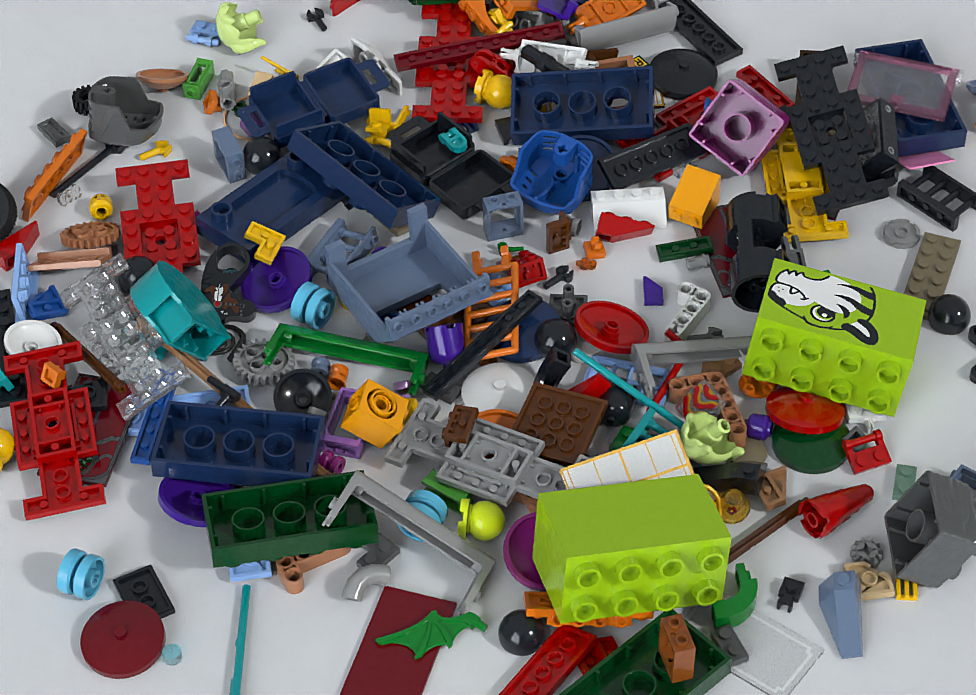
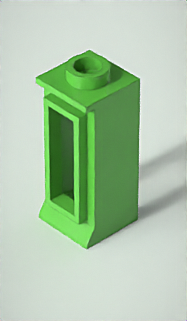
M196 59L188 79L182 84L184 97L201 100L215 74L213 60Z
M434 468L421 481L426 486L424 490L439 496L445 502L447 508L461 515L460 505L462 498L470 499V504L473 505V494L438 482L436 480L437 473Z

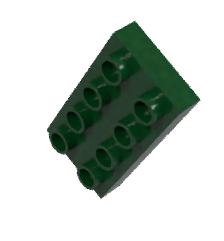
M355 471L201 494L213 568L224 566L233 568L243 563L262 560L278 561L288 556L301 554L317 555L327 550L346 547L356 549L366 544L379 543L378 523L374 508L354 495L349 496L329 527L326 525L322 526L323 521L331 510L328 507L334 497L339 498Z
M672 609L661 613L559 695H704L730 674L732 658L684 619L696 647L693 678L672 683L658 650L660 618L678 614Z

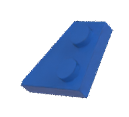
M50 285L47 291L41 292L37 295V298L30 300L26 305V310L31 319L38 321L67 316L69 312L54 285Z

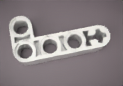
M681 282L678 285L677 302L683 307L665 328V331L667 329L672 330L682 340L687 339V336L692 333L710 310L711 293L691 282ZM666 335L664 336V342L671 341Z

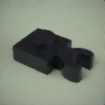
M785 576L778 592V597L780 598L777 601V609L779 610L781 605H787V612L790 613L793 609V602H799L805 582Z

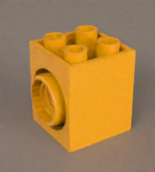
M368 378L350 397L340 427L382 449L387 443L390 444L396 434L399 435L404 427L402 422L409 411L407 409L409 400Z

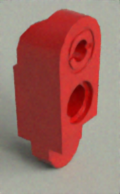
M488 49L479 50L470 59L472 68L481 75L484 74L482 70L487 69L493 72V76L500 74L512 79V74L514 73L512 70L515 67Z

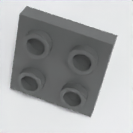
M566 284L563 286V294H550L549 304L556 310L560 319L567 321L575 328L574 318L576 312L581 305L588 302V295H574V286Z

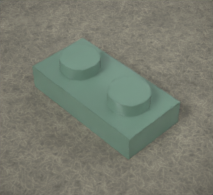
M897 464L892 500H899L915 483L917 467Z

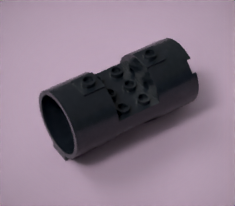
M756 191L734 197L729 202L726 210L727 229L725 243L728 248L731 247L737 253L730 261L729 279H727V282L731 288V298L736 306L748 312L759 313L774 258L791 262V259L782 249L776 250L781 245L780 239L784 237L783 233L788 232L786 204L777 193L774 195L768 193L761 195L756 194Z

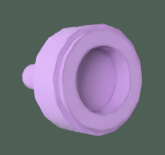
M410 380L394 382V392L403 398L410 397L409 391L401 394L399 389L408 388L410 390L412 382Z

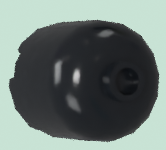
M610 381L612 386L600 397V399L608 401V407L601 422L608 426L620 427L630 420L638 399Z

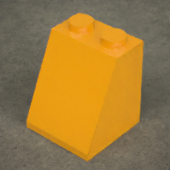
M687 164L669 203L668 218L702 229L719 203L721 175Z

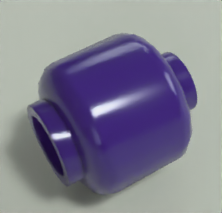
M753 413L748 419L744 420L747 426L748 438L764 441L771 437L773 421L770 420L769 416Z

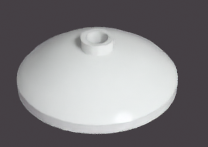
M23 320L14 323L7 329L4 335V347L9 355L62 344L61 336L57 330L51 325L38 320Z

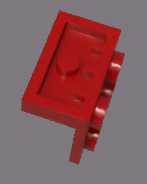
M529 250L520 251L518 255L512 256L511 262L519 264V288L548 278L543 257ZM507 270L508 276H511V270Z

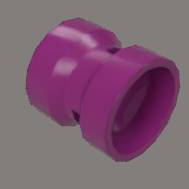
M326 450L322 453L319 464L326 470H329L331 474L334 472L339 474L345 467L346 459L341 456H335L333 452Z

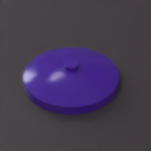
M281 246L271 266L254 258L251 262L249 276L240 285L242 296L244 299L251 300L258 312L278 313L291 308L293 298L302 284L312 282V265L300 250L289 246Z
M164 478L159 486L158 502L162 510L176 521L190 526L206 527L201 494L236 488L233 484Z

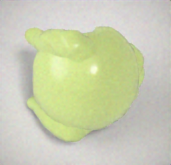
M224 2L219 5L216 15V29L221 41L228 47H231L237 54H245L259 46L266 45V40L257 38L256 25L263 22L259 10L255 9L249 13H237L235 11L238 6L237 4Z
M690 412L687 414L686 421L682 425L680 432V442L687 459H691L699 464L717 465L736 460V458L745 453V450L742 447L736 446L735 442L728 441L730 424L727 420L723 418L718 420L707 412H697L695 414Z

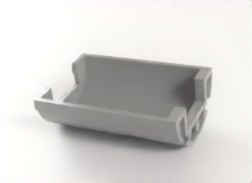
M644 0L647 3L646 7L631 16L589 27L577 25L574 26L575 33L573 35L570 34L571 30L568 32L566 28L567 25L577 20L573 13L568 21L558 18L557 20L561 21L565 33L566 46L585 48L590 51L606 49L671 32L676 26L679 10L671 2H666V7L659 8L660 0Z

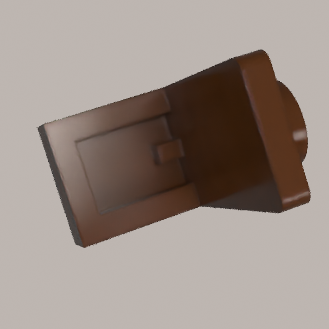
M618 49L587 51L585 60L599 61L617 58Z

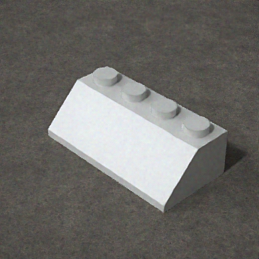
M663 186L591 191L590 208L594 232H596L601 212H612L616 216H628L633 220L648 221L655 225L654 228H667L666 201Z

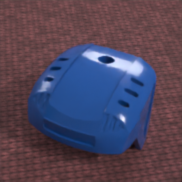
M548 130L539 131L520 148L515 171L510 180V188L513 192H519L522 202L539 211L557 215L560 211H563L564 214H570L577 209L592 187L593 154L580 141L563 133ZM543 136H553L556 138H548ZM544 147H549V148H554V149H542V148H544ZM564 174L565 177L559 178L557 175Z

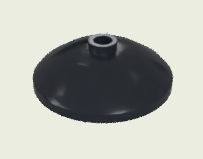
M306 368L295 369L282 376L276 384L273 394L274 406L276 411L307 414L309 407H315L326 411L328 414L332 404L331 387L320 373ZM301 397L307 399L305 403H301L299 400Z

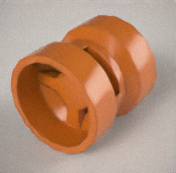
M339 363L331 365L327 379L331 389L340 391L341 387H346V379L349 374L348 367Z

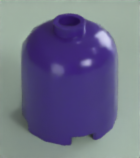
M462 323L424 328L429 357L432 362L443 364V368L465 349Z

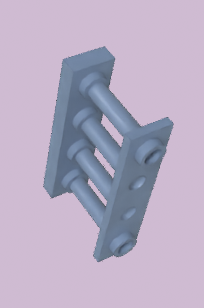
M338 218L307 256L312 265L313 277L316 273L328 275L327 267L322 266L326 262L324 246L339 239L343 240L345 237L360 240L357 246L345 243V250L352 252L347 258V265L366 257L374 246L377 245L379 237L376 227L372 226L366 234L347 230L344 219Z

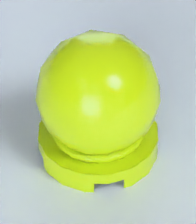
M461 499L460 511L461 515H463V521H458V535L466 539L467 535L471 534L475 539L488 541L495 539L502 533L506 524L503 510L496 503L479 501L472 505L470 504V499Z

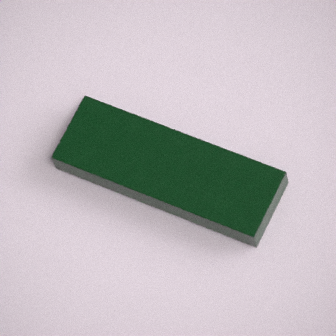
M710 235L659 244L656 245V252L659 262L699 256L703 253H714V247Z

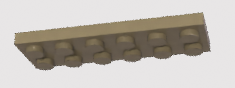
M928 232L924 233L904 291L906 295L927 300L923 320L928 321L930 304L937 297L945 293L961 240Z

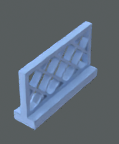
M16 243L11 299L16 309L15 323L23 320H32L26 310V305L30 300L37 298L40 277L39 270L28 271L27 266L30 263L22 243Z

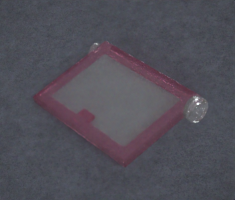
M860 50V53H855L854 63L856 65L847 91L857 89L861 104L864 106L881 97L895 107V112L944 122L954 87L961 88L964 70Z

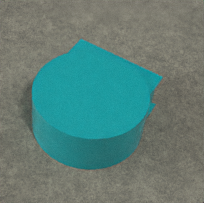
M158 261L131 286L130 295L135 305L167 345L207 361V358L227 339L232 338L205 295L191 280L169 263Z

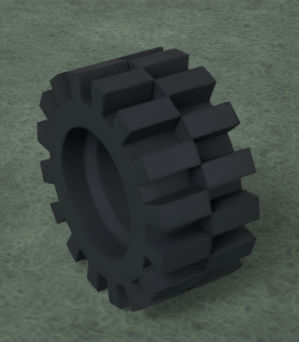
M83 85L81 89L76 88V91H73V106L80 115L83 113L84 116H87L89 113V102L85 100H88V94L92 88L90 85H87V87Z

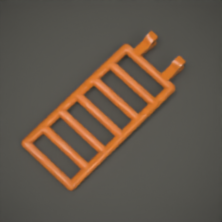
M508 245L500 246L501 264L482 268L483 259L480 258V252H472V270L477 276H481L484 272L492 274L511 270V276L490 280V287L511 284V290L496 292L494 295L475 304L511 298V304L471 311V306L464 308L463 333L465 348L475 340H471V333L484 331L494 322L471 325V319L504 313L519 299V264L511 262L512 255L511 252L509 253ZM519 325L501 341L511 340V347L491 350L481 360L518 353Z

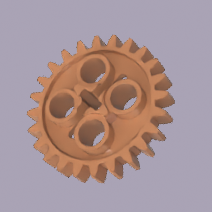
M100 220L90 221L89 223L83 222V224L77 223L75 226L65 228L60 233L61 244L64 247H74V249L79 248L81 250L112 244L111 242H116V239H120L119 236H121L117 223H107V221L102 222Z

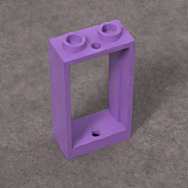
M341 387L326 423V433L321 452L329 450L335 455L360 459L366 443L365 440L360 437L358 440L334 436L344 407L357 390Z

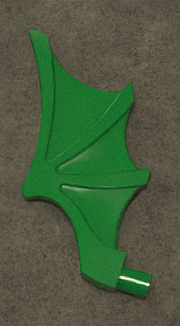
M433 610L419 623L402 631L377 638L375 641L379 645L395 643L407 646L416 654L414 658L417 660L433 647L447 645L450 649L457 634L467 627L471 630L476 627L484 632L488 625L472 612L447 618L441 617L437 614L436 610Z

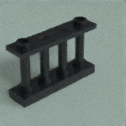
M935 166L923 167L922 176L913 183H909L904 179L898 182L896 194L898 197L952 232L958 228L959 217L970 207L976 210V192ZM927 180L935 184L927 192L918 189ZM941 189L949 193L940 202L932 198ZM956 198L964 202L954 211L946 207Z

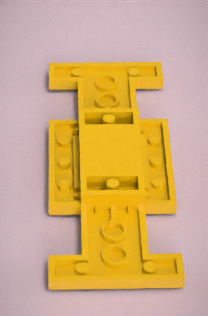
M789 123V126L785 128L776 141L777 149L769 150L761 161L766 193L770 195L777 193L787 205L790 224H787L788 232L783 233L784 237H787L788 242H791L792 235H798L800 242L848 239L849 232L846 220L828 222L826 214L817 216L813 197L830 193L822 166L804 170L792 126ZM782 169H783L785 184H784V181H783Z

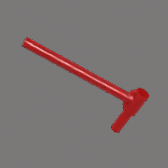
M667 329L664 333L671 341L682 340L670 329ZM684 363L674 364L652 399L654 402L660 403L669 388V381L677 376Z

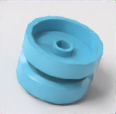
M312 282L302 284L293 298L290 310L291 317L295 321L306 323L311 328L321 329L333 313L336 301L334 292L326 288H320L319 285Z
M414 490L409 493L405 500L440 524H443L448 516V508L445 502L430 491ZM398 525L399 529L408 537L420 542H424L408 530Z
M77 548L71 549L65 555L59 567L57 575L58 590L69 595L74 594L77 598L86 601L93 598L100 588L105 573L104 559L95 554H87L85 551Z

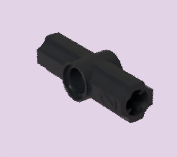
M527 44L521 50L520 57L533 64L534 67L542 72L570 70L557 62L549 54L539 51L532 45Z

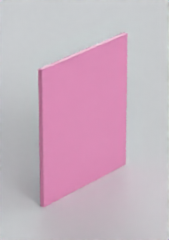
M939 151L899 157V164L909 170L954 162V159Z

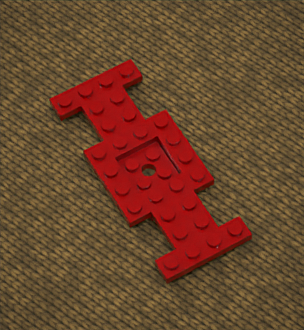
M459 4L422 5V19H438L436 36H419L418 50L478 38L471 37L472 21L469 19L468 14L459 7ZM485 4L486 11L488 12L490 10L489 4ZM471 58L416 69L415 87H432L430 105H413L412 118L421 116L428 122H434L437 120V113L441 111L455 123H482L483 106H466L468 88H475L478 76H483L472 68L470 64Z
M751 65L736 72L738 79L745 81L778 108L784 104L787 107L795 105L792 100ZM708 86L657 113L655 120L663 127L655 131V136L689 122L693 128L703 115L706 97L714 100L718 92L711 86ZM649 138L614 140V142L620 148L625 149ZM705 149L706 154L698 159L701 160L712 153ZM670 169L653 176V178L659 183L672 176L673 170Z
M188 159L115 168L117 186L136 185L138 209L120 211L125 260L133 256H146L155 263L158 261L167 262L182 273L183 267L201 265L193 202L175 204L172 180L190 178ZM160 240L166 241L162 245L157 244ZM130 301L131 314H142L134 301Z
M75 341L3 356L7 376L25 373L28 399L9 403L19 471L39 467L43 495L23 500L26 521L107 504L103 483L83 487L79 459L99 455L88 387L68 390L67 377L65 376V379L61 380L60 387L53 389L40 379L44 363L51 361L53 364L60 366L59 368L64 371L65 364L83 361L81 342ZM50 422H57L53 427L47 426Z

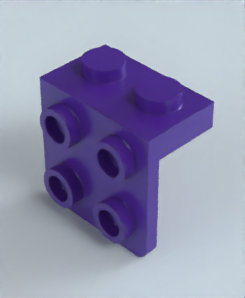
M538 0L537 7L544 13H551L560 20L568 21L571 14H575L579 0Z

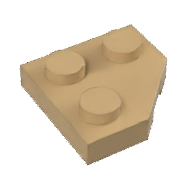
M865 561L843 565L844 571L855 570L861 582V601L893 597L895 595L891 577L884 571L878 572Z

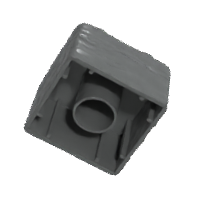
M927 470L885 513L884 520L894 576L897 579L939 588L948 579H956L961 572L962 565L972 555L976 556V499L972 498L971 489L967 483Z

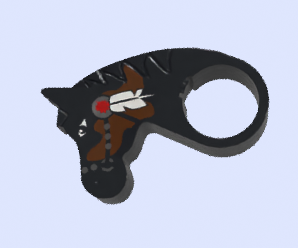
M225 243L219 246L207 261L202 275L201 292L212 304L223 325L231 321L249 323L256 317L255 304L251 300H241L234 293L251 271L249 253L245 247L238 243ZM228 254H238L246 260L244 267L240 271L231 274H223V271L218 269V263L222 257Z

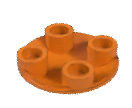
M743 374L738 382L740 390L752 398H766L777 389V384L759 381L754 377Z

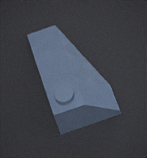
M855 570L833 573L819 585L820 608L841 658L863 657L861 582Z

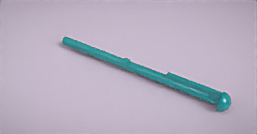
M578 348L572 353L574 356L646 406L656 410V413L681 429L684 422Z
M248 584L242 586L238 635L235 642L233 679H231L229 695H240L251 589Z

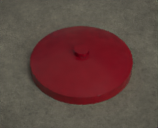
M118 601L102 607L89 618L81 633L80 646L86 663L93 671L107 678L125 679L139 675L155 664L163 652L166 633L163 622L154 609L137 601Z

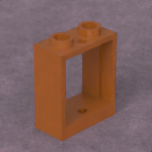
M682 614L660 618L658 650L671 682L676 683L692 679L696 647Z

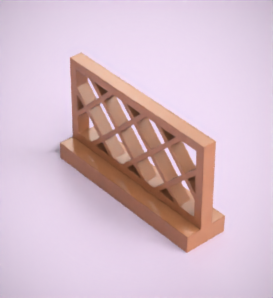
M111 246L82 250L37 253L38 260L29 264L27 268L28 271L39 270V272L112 266Z

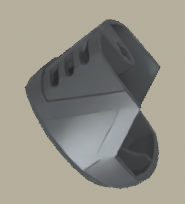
M108 76L97 81L89 91L88 133L91 139L116 146H136L149 140L159 130L164 113L163 104L148 100L138 78Z

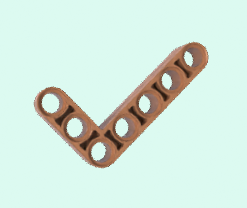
M711 371L678 377L669 381V401L674 404H682L683 398L688 393L691 394V399H693V388L700 383L702 385L700 398L704 397L703 386L706 384L719 398V400H714L718 405L713 408L718 420L723 418L730 424L728 441L735 442V445L738 447H745L747 426L721 372Z

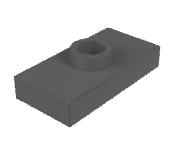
M52 117L37 124L38 130L56 148L70 141L71 135Z

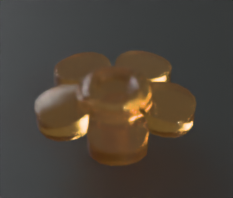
M588 257L576 261V266L580 267L581 270L596 269L597 261H589Z

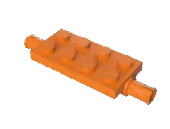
M589 0L578 6L574 14L577 20L567 25L566 28L568 32L571 30L570 34L573 35L575 33L574 26L582 25L583 27H589L628 17L646 7L647 3L644 0Z

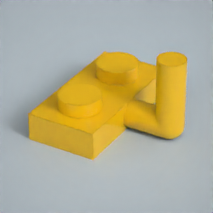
M493 8L487 12L492 23L498 28L495 31L496 34L513 31L511 28L513 27V22L507 21L499 8Z

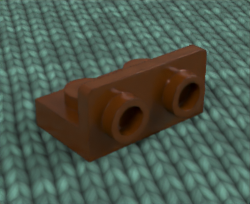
M563 211L559 212V220L546 224V250L549 254L569 248L571 220L568 216H565Z
M455 404L453 411L449 413L448 424L442 430V439H444L446 447L450 448L452 442L467 444L479 415L478 408Z

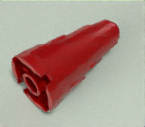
M861 484L807 499L801 502L798 509L799 515L803 514L804 516L801 524L810 536L814 538L820 537L821 539L850 519L864 505L872 501L874 490L867 484Z

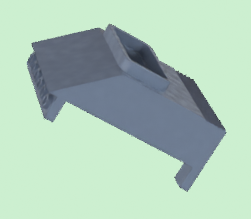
M424 203L407 209L409 238L347 265L345 243L341 239L324 246L330 288L376 343H392L494 295L490 290V276L486 272L482 273L481 278L477 276L428 221L427 206ZM440 289L447 292V294L442 296L439 293L437 297L433 295L432 300L425 304L423 301H420V305L416 303V308L407 311L403 309V313L399 311V316L392 319L385 317V323L380 319L381 316Z

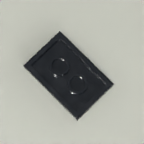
M151 564L113 579V584L122 601L128 600L144 603L154 609L161 619L175 613V608Z

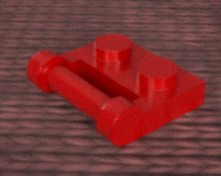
M880 429L874 430L868 435L842 441V447L854 475L892 462ZM875 441L876 446L854 453L853 447Z

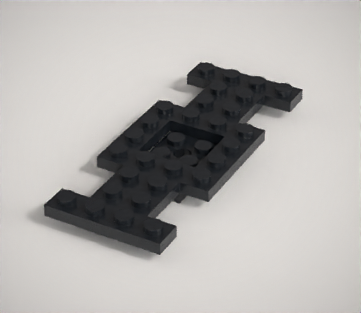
M843 45L774 64L779 82L792 78L797 79L803 99L801 104L786 107L803 168L808 170L822 166L830 193L813 197L817 216L889 197L885 178L866 183L858 156L875 152V146L858 91L853 89L839 93L832 68L848 64ZM830 130L836 132L833 136L826 134Z

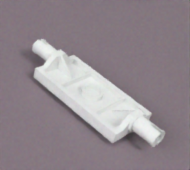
M522 39L519 48L515 50L501 48V51L504 53H500L501 58L514 60L516 64L514 73L542 72L534 67L533 64L520 57L522 48L527 44L549 54L557 62L570 70L596 69L595 67H599L598 61L585 60L588 51L585 48Z

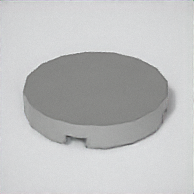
M895 219L888 222V225H885L883 238L887 244L894 248L908 249L914 247L919 242L920 229L915 223L913 225L907 219Z

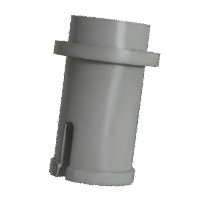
M703 253L701 256L686 259L688 271L700 267L707 268L710 265L708 254L705 255Z

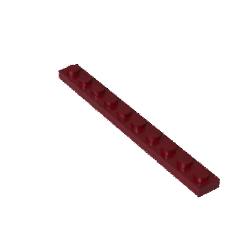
M561 21L394 54V62L397 72L471 58L481 49H488L492 53L501 52V48H519L522 39L538 42L565 39V33Z

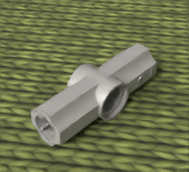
M225 69L221 70V73L218 75L219 82L217 86L221 108L228 111L232 110L236 105L237 93L235 90L234 74L232 71Z

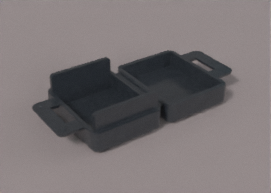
M441 111L437 113V120L429 123L421 116H415L387 134V137L391 140V148L389 149L390 160L425 187L429 186V190L442 199L441 203L461 219H468L479 211L483 212V198L513 192L510 188L513 172L484 150L475 151L472 135ZM416 126L421 128L406 139L401 136ZM455 127L466 138L467 149L462 153H454L445 144L440 142L438 135L443 132L447 133L449 129Z

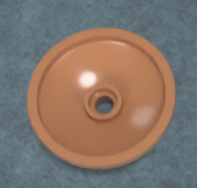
M147 69L137 72L136 78L144 85L157 89L158 92H167V89L175 88L188 79V73L177 69Z

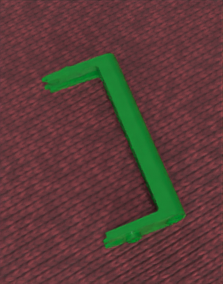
M279 323L270 341H267L265 344L264 353L267 356L263 362L264 365H271L281 348L285 346L413 373L410 378L412 385L408 394L415 396L419 386L424 384L425 373L429 363V353Z

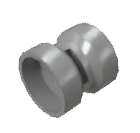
M565 214L571 220L570 234L578 236L582 226V219L577 217L571 218L570 215Z

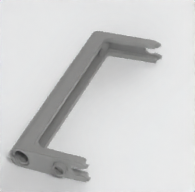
M752 336L632 344L631 356L637 372L638 384H641L644 395L653 398L652 388H655L656 385L649 365L720 361L730 358L739 359V357H742L739 350L744 355L747 354V348H749Z
M356 470L339 498L334 497L328 507L331 510L323 521L322 526L326 525L329 527L349 496L354 495L474 573L475 577L457 611L461 612L460 615L464 614L472 602L476 603L482 594L480 588L496 559L359 470Z

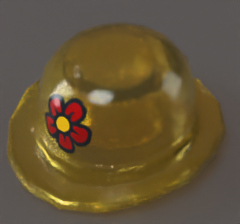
M729 489L719 494L722 508L721 518L725 523L736 524L747 518L751 505L741 491ZM715 499L714 502L718 510L717 500Z

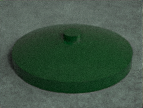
M843 422L839 428L828 433L803 434L787 430L775 424L771 440L772 449L776 457L785 466L794 471L805 474L828 473L839 468L847 460L842 447V438L849 432V429Z

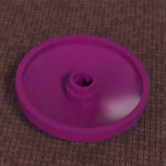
M536 512L521 517L511 526L504 540L503 557L509 572L519 583L532 590L546 592L532 559Z

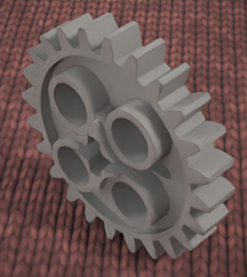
M263 338L262 341L255 339V343L248 341V345L242 344V348H237V353H234V372L237 373V377L241 376L242 381L248 379V384L255 382V386H257L259 383H262L263 387H265L266 383H269L273 386V382L276 381L278 383L282 376L295 370V354L292 353V348L282 347L272 364L264 365L263 362L267 356L264 353L266 339Z

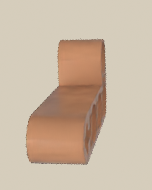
M351 548L327 550L317 555L301 554L283 557L275 561L277 575L288 593L299 594L304 589L303 573L349 554Z

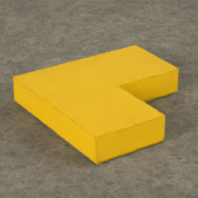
M252 221L244 238L260 244L254 258L271 266L286 236Z

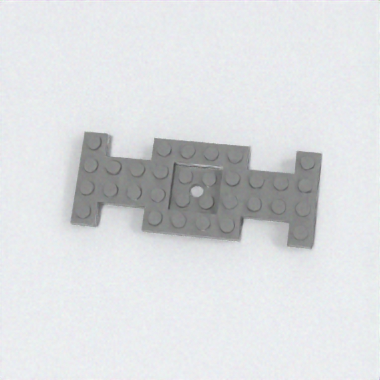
M422 398L401 433L384 456L385 462L403 468L412 453L441 463L443 465L436 475L438 482L508 507L517 492L538 499V493L566 490L559 472L560 469L566 467L538 458L545 448V441L477 417L467 444L452 442L450 448L446 447L444 439H442V430L447 424L434 420L441 410V406L439 403ZM494 454V457L491 459L484 458L486 455ZM580 454L574 465L592 458Z

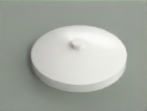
M491 363L481 366L470 373L465 379L461 390L463 406L476 407L479 412L490 409H503L519 414L535 378L526 369L510 363Z

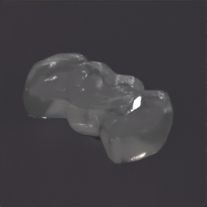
M72 184L70 190L58 193V203L66 206L73 200L80 198L82 195L81 188L76 184Z

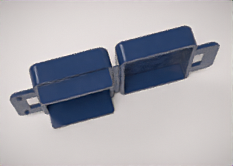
M344 58L305 73L301 82L296 79V73L291 71L251 86L248 98L249 105L238 109L237 114L252 137L268 135L269 138L277 142L280 148L288 146L295 129L325 124V118L329 123L341 121L345 124L368 115L370 108H380V97L377 92L388 88L390 81L374 60L369 59L356 64L353 59ZM368 69L377 83L370 84L362 71ZM250 114L255 115L262 127L259 128Z

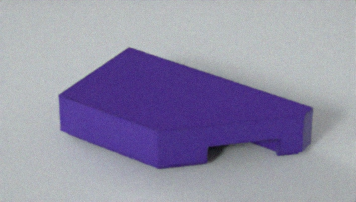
M643 276L644 306H663V287L647 276Z

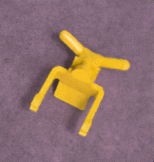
M403 106L394 123L391 121V110L389 108H370L369 116L366 120L367 127H365V132H370V136L363 139L369 144L383 145L391 148V141L387 140V134L404 123L407 116L410 115L409 106Z

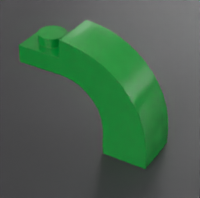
M737 563L735 565L734 577L738 593L732 598L719 600L711 605V617L715 629L728 624L732 628L740 625L750 617L755 608L758 582L757 578L751 579L750 571H746L744 563Z

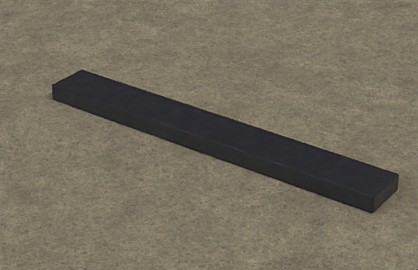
M528 289L422 388L423 393L435 401L439 400L543 302L542 297Z

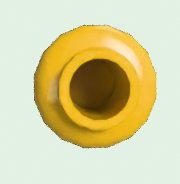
M96 194L90 199L89 211L94 219L106 220L112 215L113 203L108 195Z

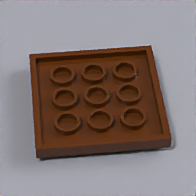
M534 382L512 430L545 441V448L538 458L569 467L574 465L580 454L586 455L608 407V401Z

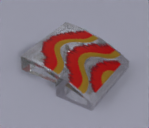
M704 379L694 386L675 408L685 420L690 412L694 414L697 412H707L709 415L717 417L727 402L709 381Z

